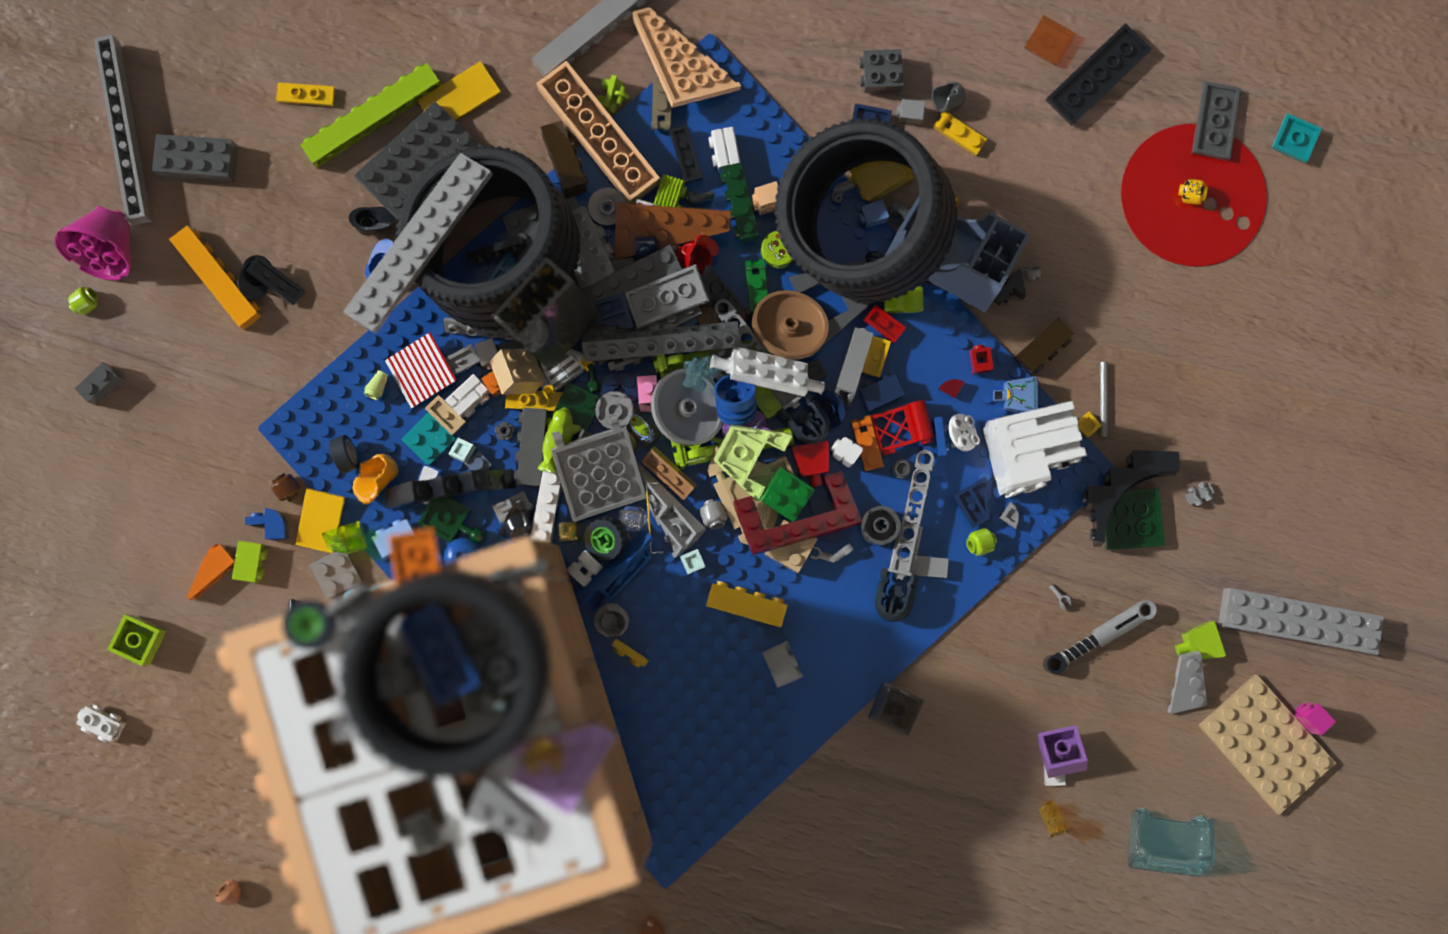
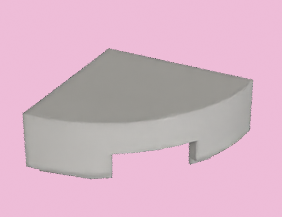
M1010 502L999 518L1016 529L1019 524V515L1016 506Z

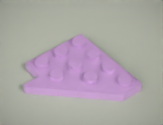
M593 724L518 744L509 753L523 761L511 781L570 815L615 739L616 734L599 724Z

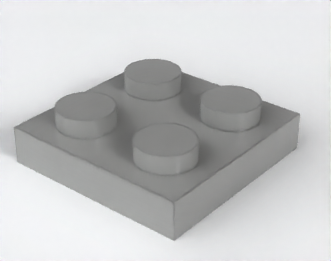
M345 547L309 564L326 599L362 582Z

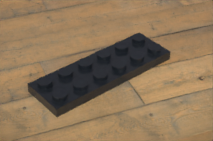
M1125 23L1056 88L1045 101L1073 126L1137 65L1152 48Z

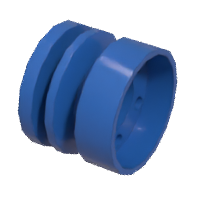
M730 375L722 377L714 388L717 417L721 422L730 426H742L751 422L757 413L755 385L732 380Z

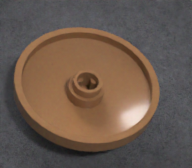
M783 290L765 296L757 304L752 318V328L758 342L770 353L785 359L797 360L812 356L823 346L829 330L828 319L822 307L809 296L796 291Z

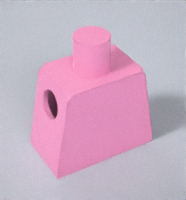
M657 375L637 376L640 412H652L651 405L646 404H651L652 394L657 385Z

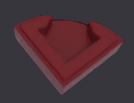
M958 379L948 380L938 390L955 399L964 381Z

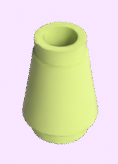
M378 371L364 388V394L373 400H378L379 397H382L388 375Z

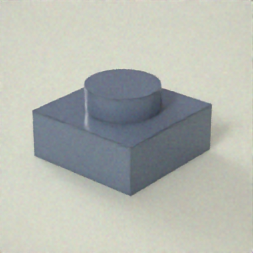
M480 451L473 455L467 464L464 463L470 470H488L493 466Z

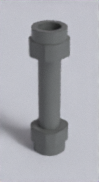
M546 559L534 561V564L506 571L505 569L493 571V578L504 583L507 582V579L527 574L549 572Z

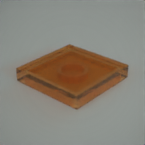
M1043 15L1024 48L1052 65L1057 66L1076 33Z

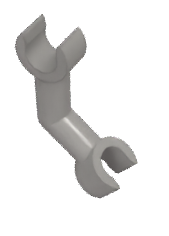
M849 543L832 555L821 551L818 547H813V549L819 551V555L817 557H810L835 563L854 549Z

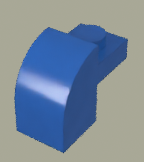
M264 508V516L263 513H251V517H245V525H265L266 540L289 539L288 521L280 512Z

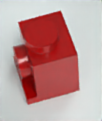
M984 345L973 346V349L969 351L972 375L992 372L994 367L991 348ZM977 357H981L983 363H978Z

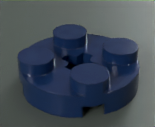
M614 372L606 376L601 384V397L610 391L618 389V386H622V389L625 390V394L631 399L632 403L634 404L637 401L638 385L633 376L626 372Z

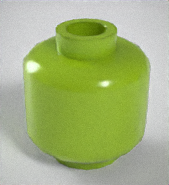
M80 287L69 296V308L76 314L87 315L98 306L99 297L92 288Z
M983 528L970 533L966 543L971 553H974L976 556H982L995 549L997 538L993 532L991 533L988 529Z

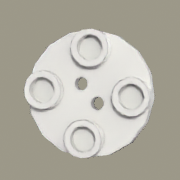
M964 414L952 416L949 425H946L953 442L951 447H957L961 451H970L980 441L976 433L973 417Z

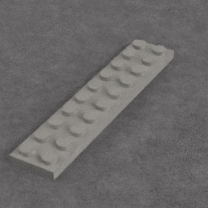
M460 153L343 312L376 334L493 175L492 172Z

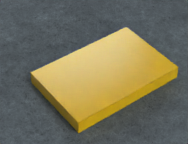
M307 488L295 545L328 553L335 552L345 496Z

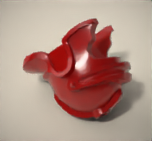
M701 234L695 240L685 243L682 247L679 246L676 256L682 269L696 264L702 275L705 265L712 267L710 265L712 257L717 255L719 248L711 237Z

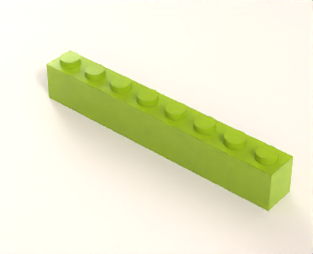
M428 63L421 64L409 75L401 76L395 84L386 86L378 95L370 96L367 102L361 106L357 105L352 108L351 112L347 115L338 117L330 126L321 128L316 135L304 139L300 146L312 164L318 168L417 104L418 99L441 86V83Z

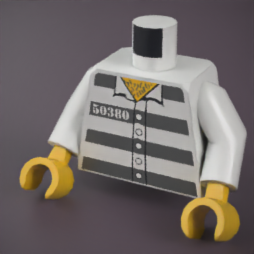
M549 343L544 345L540 349L545 356V359L540 362V370L545 380L541 386L545 398L549 399V393L556 395V392L564 387L567 382L572 381L585 370L589 371L587 366L590 363L593 365L595 363L593 361L584 362V355L571 348L564 349L560 347L555 351Z

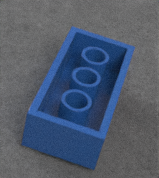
M437 602L397 623L438 706L482 684L479 680L477 669L443 602Z

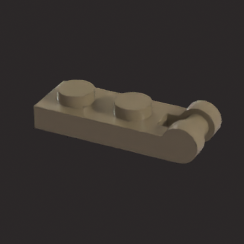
M653 78L652 130L665 129V131H669L671 129V104L660 79ZM658 117H664L665 121H658Z

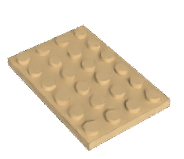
M1254 674L1198 725L1278 815L1336 764L1257 674Z

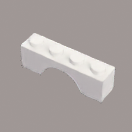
M557 470L555 474L548 473L547 471L542 472L531 537L552 543L556 509L562 490Z

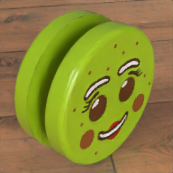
M774 231L764 238L761 255L767 265L773 268H784L790 265L793 260L784 248L778 231Z

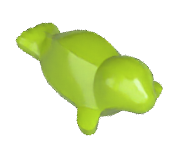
M566 407L557 410L553 418L546 419L548 430L543 442L544 460L538 466V470L553 474L556 472V465L551 452V448L556 447L552 433L559 431L563 443L567 444L571 442L572 436L581 429L580 425H573L570 410Z

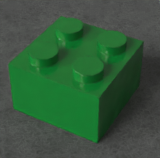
M779 467L764 489L759 501L789 521L794 522L815 489Z

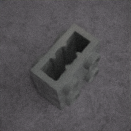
M901 49L864 50L862 57H859V68L863 69V75H860V87H864V93L901 92L903 88Z

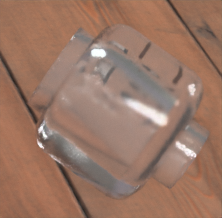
M626 506L623 510H620L618 520L626 527V531L640 532L643 526L647 525L648 515H645L644 509L641 507Z

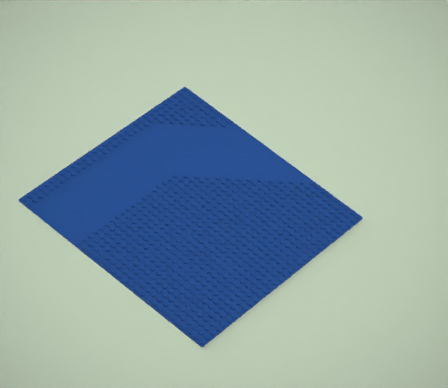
M708 34L695 45L697 50L704 56L707 55L718 64L719 68L724 69L732 80L736 83L739 82L741 87L740 90L673 108L671 106V129L687 124L703 175V180L685 184L687 192L685 198L680 199L679 205L688 208L729 211L731 205L730 202H726L724 191H727L726 185L722 184L720 173H723V171L718 172V167L713 166L712 155H715L714 148L710 149L708 137H711L712 130L734 127L740 162L742 163L750 200H753L752 195H754V188L775 181L780 186L779 180L783 177V171L787 169V163L791 162V157L797 154V150L803 147V143H807L810 139L714 35ZM651 83L612 118L660 177V182L663 174L683 180L669 131H665V129L652 130L653 83ZM658 117V121H665V118ZM580 145L576 149L577 153H575L576 158L580 157L583 166L581 172L582 174L586 173L589 184H586V193L576 195L575 197L579 207H585L589 213V200L597 190L602 188L617 189L584 147ZM553 169L547 175L559 193H563ZM842 175L834 182L824 196L818 212L817 237L824 257L829 262L842 265L863 260L865 255L871 251L880 252L885 256L897 232L888 222L867 229L864 224L860 223L858 217L862 206L870 203L862 198L855 187L845 191L842 202L835 203L832 201L831 194L834 186L848 181ZM659 185L640 200L654 203ZM525 198L518 199L443 265L445 279L460 284L488 282V279L504 256L499 258L489 257L486 258V262L475 264V262L467 259L466 253L510 239L502 217L533 205L535 202ZM605 206L604 210L610 211L611 207ZM753 208L759 233L757 241L740 244L739 238L735 239L733 227L736 226L734 220L731 221L730 231L709 236L717 243L719 248L717 255L712 257L710 264L712 265V270L725 282V285L733 291L749 311L745 261L757 262L758 259H763L761 255L762 242L768 234L777 231L775 211L759 216L758 210L754 211ZM590 216V218H591V220H592L593 223H595V224H597V225H599V226L601 225V224L595 222V221L592 219V217ZM616 224L609 226L601 225L606 232V241L613 247L614 252L612 254L614 256ZM687 242L678 244V247H682ZM511 253L513 259L518 264L520 261L517 253ZM636 255L617 260L613 259L611 263L615 272L636 262ZM794 261L784 268H773L765 263L768 295L783 290L795 291L789 277L806 272ZM752 269V275L759 274V269ZM924 283V310L922 312L887 313L905 326L906 329L894 344L890 343L880 377L888 373L890 376L895 374L905 394L904 397L868 413L859 391L862 389V385L871 381L874 384L880 380L879 378L861 373L849 408H846L844 421L836 427H831L829 435L824 440H828L829 472L821 475L823 485L812 487L815 490L810 498L831 501L823 477L824 475L842 471L861 519L871 508L887 506L896 512L900 522H902L913 472L916 470V458L918 453L923 451L921 442L896 448V453L886 456L884 452L880 453L884 467L865 472L860 455L850 468L841 464L842 461L838 462L832 458L833 451L830 449L838 438L842 440V438L847 437L853 442L852 444H857L851 420L864 419V416H872L919 400H925V402L936 400L938 402L939 417H942L946 425H949L950 419L956 414L973 417L976 433L980 441L970 451H961L957 447L952 448L951 444L953 442L949 429H947V433H944L945 441L948 440L949 452H946L947 455L944 457L946 476L930 479L920 525L923 527L917 556L948 559L947 578L919 576L918 585L915 586L917 591L911 613L902 621H886L879 616L875 608L878 582L882 580L880 577L881 569L889 568L895 540L883 546L872 545L862 537L860 525L843 529L840 542L822 540L820 536L816 537L817 541L813 547H818L823 552L833 555L849 543L854 550L837 562L832 563L820 558L812 559L810 556L817 557L819 555V551L812 548L798 574L765 556V552L752 556L749 545L741 543L738 538L739 535L743 534L740 527L734 529L729 517L725 521V525L718 529H711L703 523L700 509L704 506V502L711 499L721 502L713 485L718 482L716 475L710 477L707 472L710 461L685 467V470H681L697 484L685 500L679 497L641 462L655 446L676 465L674 453L677 452L676 447L672 448L671 440L658 429L652 412H640L661 436L647 449L638 440V448L634 453L636 462L642 465L706 528L700 539L680 555L682 556L698 549L705 567L687 574L680 556L677 558L672 556L674 551L670 543L665 541L664 537L666 535L661 525H657L649 508L651 536L653 537L651 551H663V553H651L649 562L614 599L610 601L605 597L594 612L576 595L575 597L653 841L652 849L644 867L663 888H668L1081 508L1084 503H1081V493L1088 485L1104 486V474L1110 468H1116L1089 438L1086 439L1081 434L1080 446L1085 448L1086 456L1082 457L1080 462L1068 468L1060 470L1055 468L1051 470V480L1046 482L1047 486L1025 494L1022 492L1005 498V494L999 495L982 429L985 428L986 423L990 420L1020 414L1005 411L1004 402H994L993 390H1004L1003 386L1006 381L1029 378L1031 376L955 295L937 285ZM821 284L803 292V294L815 300L822 307L828 320L848 310L840 295L833 293ZM419 287L394 308L376 334L368 330L258 427L262 435L310 489L345 496L340 523L391 580H395L392 558L384 559L381 557L372 539L376 535L375 532L384 527L386 529L392 527V523L401 518L403 520H410L415 531L426 530L417 523L427 506L419 503L404 508L387 509L385 489L410 481H417L424 463L401 439L428 413L425 408L438 395L445 401L473 374L486 387L481 378L493 371V369H484L481 363H478L455 375V382L413 408L410 407L385 362L386 359L429 332L444 358L470 344L475 349L474 344L490 339L484 336L445 332L443 320L444 318L451 317L444 313ZM877 300L872 302L826 345L823 344L818 352L810 357L795 361L809 364L819 358L828 375L819 381L825 382L824 390L834 392L855 327L867 329L869 332L874 333L873 336L888 340L864 322V319L875 305L884 311L883 302ZM718 309V311H719L720 313H722V314H725V313H726V312L721 311V310ZM575 310L566 314L569 318L568 324L536 344L539 353L535 354L539 367H541L540 362L545 359L540 349L548 343L555 351L563 347L564 349L571 348L581 352L583 336H586ZM717 315L719 322H720V323H725V321L722 322V320H721V319L719 318V316ZM737 318L731 319L730 322H736V321H738V328H739V327H740V320L737 319ZM744 320V322L746 323V325L749 327V329H750V330L752 331V333L754 334L753 328H752V322H749V321H747V320ZM743 334L741 336V342L752 339L750 334ZM493 338L496 347L514 341L502 338ZM984 345L991 348L994 367L992 372L972 375L969 351L973 349V346ZM690 352L664 354V356H665V358H666V357H668V356H672V355H676V354H685V353H690ZM650 356L643 358L642 363L634 366L630 363L625 365V369L617 371L630 374L635 378L636 382L637 376L657 375V384L661 380V375L656 373L654 361ZM977 357V362L983 363V359ZM593 361L595 363L596 380L599 381L601 389V384L606 376L615 371H610L607 362L600 365L598 361ZM700 366L689 369L697 370ZM585 370L569 383L589 392L587 384L589 382L588 373ZM704 370L702 373L708 376L707 371ZM378 371H382L388 375L382 397H379L378 400H373L364 394V388ZM958 379L964 381L955 399L939 391L938 388L948 380ZM1038 385V409L1057 405ZM565 386L562 387V388H561L560 390H558L557 392H563ZM618 386V389L614 390L625 393V390L622 389V386ZM600 391L592 393L601 397ZM810 391L814 398L817 393ZM490 393L488 395L490 398L483 405L479 403L474 408L476 411L469 418L466 416L463 418L467 423L453 437L456 440L460 438L473 444L476 449L471 457L480 451L493 465L487 471L513 469L514 474L515 470H518L519 462H516V451H520L517 435L518 431H521L522 424H519V413L523 412V410L506 409V395L501 393L494 398ZM803 396L799 400L800 405L795 409L789 407L785 411L792 415L794 423L797 427L801 426L803 428L801 432L807 437L808 434L805 432L807 427L804 423L799 424L800 418L798 414L804 410L813 414L812 407L806 404L807 400ZM638 398L633 405L634 408L636 407L640 411ZM548 411V418H552V411ZM904 411L897 412L893 418L894 421L901 425L905 420ZM595 413L587 432L595 435L611 430L599 422ZM777 414L769 421H766L765 427L777 430L788 426L786 425V420ZM813 414V415L811 416V418H812L813 421L815 422V421H817V419L815 418V416H814V414ZM884 417L875 419L877 427L884 430L889 420ZM501 422H508L509 425L511 424L514 427L513 437L509 440H500L495 433L496 426L500 425ZM891 422L886 432L896 436L900 426ZM866 426L859 428L860 433L867 431ZM722 427L714 437L724 439ZM903 428L898 438L904 442L912 440L910 432ZM581 431L572 436L571 442L578 439ZM793 433L794 445L787 446L785 451L776 447L761 451L757 459L758 462L769 464L786 456L795 477L811 487L810 477L801 478L792 455V447L805 445ZM885 434L881 440L883 448L890 446L894 438ZM342 435H347L351 439L359 458V468L360 463L369 460L377 454L391 456L399 468L397 477L380 491L373 502L366 505L363 504L355 496L352 489L353 481L359 476V468L344 474L337 469L329 449L331 439ZM709 440L703 443L699 448L715 445L717 443H714ZM455 442L431 465L442 470L441 476L458 475L471 471L463 462L452 458L448 454ZM684 446L685 451L691 450V449L687 448L686 446ZM924 455L920 458L922 464H925ZM903 459L910 463L911 473L907 478L899 479L894 476L892 466L897 460ZM722 471L725 478L729 477L725 471ZM919 473L916 476V481L919 483H924L927 480L925 473ZM986 477L990 519L972 529L953 495ZM515 481L516 488L481 492L449 498L471 510L464 524L472 529L480 528L484 531L485 539L478 544L482 551L513 542L511 539L501 535L500 530L503 523L500 524L492 506L524 491L528 501L534 505L536 511L540 487L519 486L517 481ZM562 488L556 509L552 544L560 546L566 568L568 569L573 562L577 563L578 557L585 550L589 553L584 543V532H586L587 526L592 521L601 517L609 516L620 520L626 527L625 529L630 532V536H632L631 541L642 531H646L649 534L646 500L633 502L573 522ZM919 491L912 494V500L915 502H919L923 498V494ZM809 500L795 521L813 517ZM1010 502L1016 506L1019 515V524L1016 529L999 518ZM910 503V506H913V512L908 513V516L911 517V520H914L915 517L918 518L919 516L916 514V507L920 509L921 505L915 506ZM778 513L774 527L780 526L783 520L789 523L792 521ZM627 514V516H626V524H625L624 521H623V517H624V515ZM533 516V519H532V521H531L532 527H533V522H534V516ZM881 521L876 524L879 531L885 528ZM986 528L991 533L993 532L997 538L995 549L988 554L976 556L968 550L966 541L970 533ZM912 529L904 531L905 539H912L915 535ZM459 530L454 540L470 538V536ZM435 534L439 562L442 565L445 564L444 552L450 542ZM902 548L899 552L900 557L908 558L910 550ZM595 559L601 566L608 562L607 560L600 561V559ZM584 566L580 569L583 574L588 571ZM568 572L574 591L581 584ZM889 574L890 582L885 593L888 596L887 600L890 599L891 595L887 592L892 589L893 585L902 587L904 597H906L908 590L907 582L910 581V578L904 577L903 580L895 579V574ZM717 581L727 583V588L735 590L737 586L747 589L746 593L754 595V592L765 594V598L773 600V597L784 600L787 609L781 628L707 607L706 604L712 583L716 584ZM900 597V601H899V602L902 604V608H903V606H904V602L902 601V598H903V597ZM607 603L619 604L628 613L629 624L627 630L621 636L606 637L598 633L594 626L595 614L599 608ZM615 639L620 640L647 658L649 661L646 666L643 667L641 665L638 668L629 662L631 660L629 656L625 654L622 657L614 652L615 647L612 644ZM787 641L803 677L784 686L777 687L762 652Z

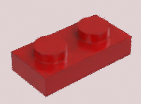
M877 305L874 306L864 319L865 323L893 344L906 329L905 326Z

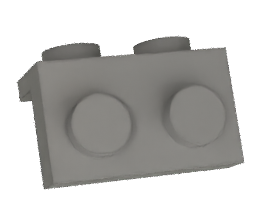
M359 583L348 590V595L344 598L340 596L329 603L330 607L325 610L327 614L332 615L343 633L353 628V624L359 615L376 598L368 585L363 584L360 586Z

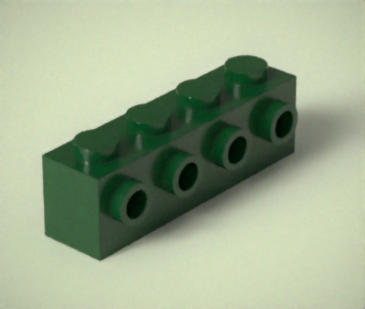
M742 163L723 166V173H720L722 184L726 185L727 191H724L726 202H730L731 205L729 211H731V221L734 220L736 226L733 227L735 239L739 238L740 244L757 241L759 233Z

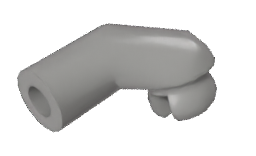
M848 180L836 184L831 194L832 201L835 203L842 202L845 191L854 189L853 181Z

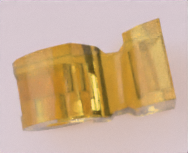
M559 523L558 541H581L580 523Z

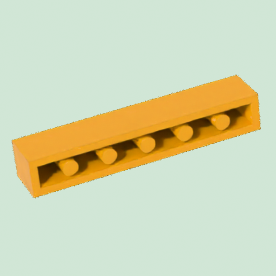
M188 225L185 226L169 240L235 323L245 330L262 317L258 312L260 307L255 301L250 302L248 298L242 295L238 285L235 283L237 281L236 277L230 271L226 272L224 269L226 265L219 257L215 258L213 256L214 250L207 242L204 244L201 241L203 236L196 228L191 229Z

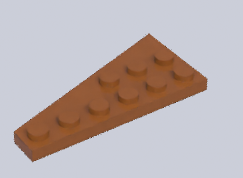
M618 202L616 203L614 260L636 255L635 237H655L661 249L668 245L673 246L695 240L701 234L712 236L728 232L731 228V211Z

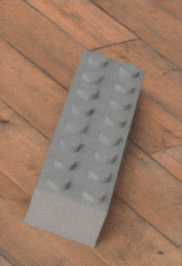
M1234 588L1223 589L1218 627L1369 655H1378L1384 616Z

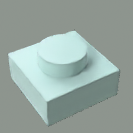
M458 438L448 454L452 458L467 464L476 447Z
M698 549L680 556L687 574L705 567Z

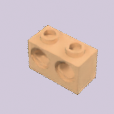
M777 181L754 188L753 200L751 202L754 211L758 210L759 216L776 210Z

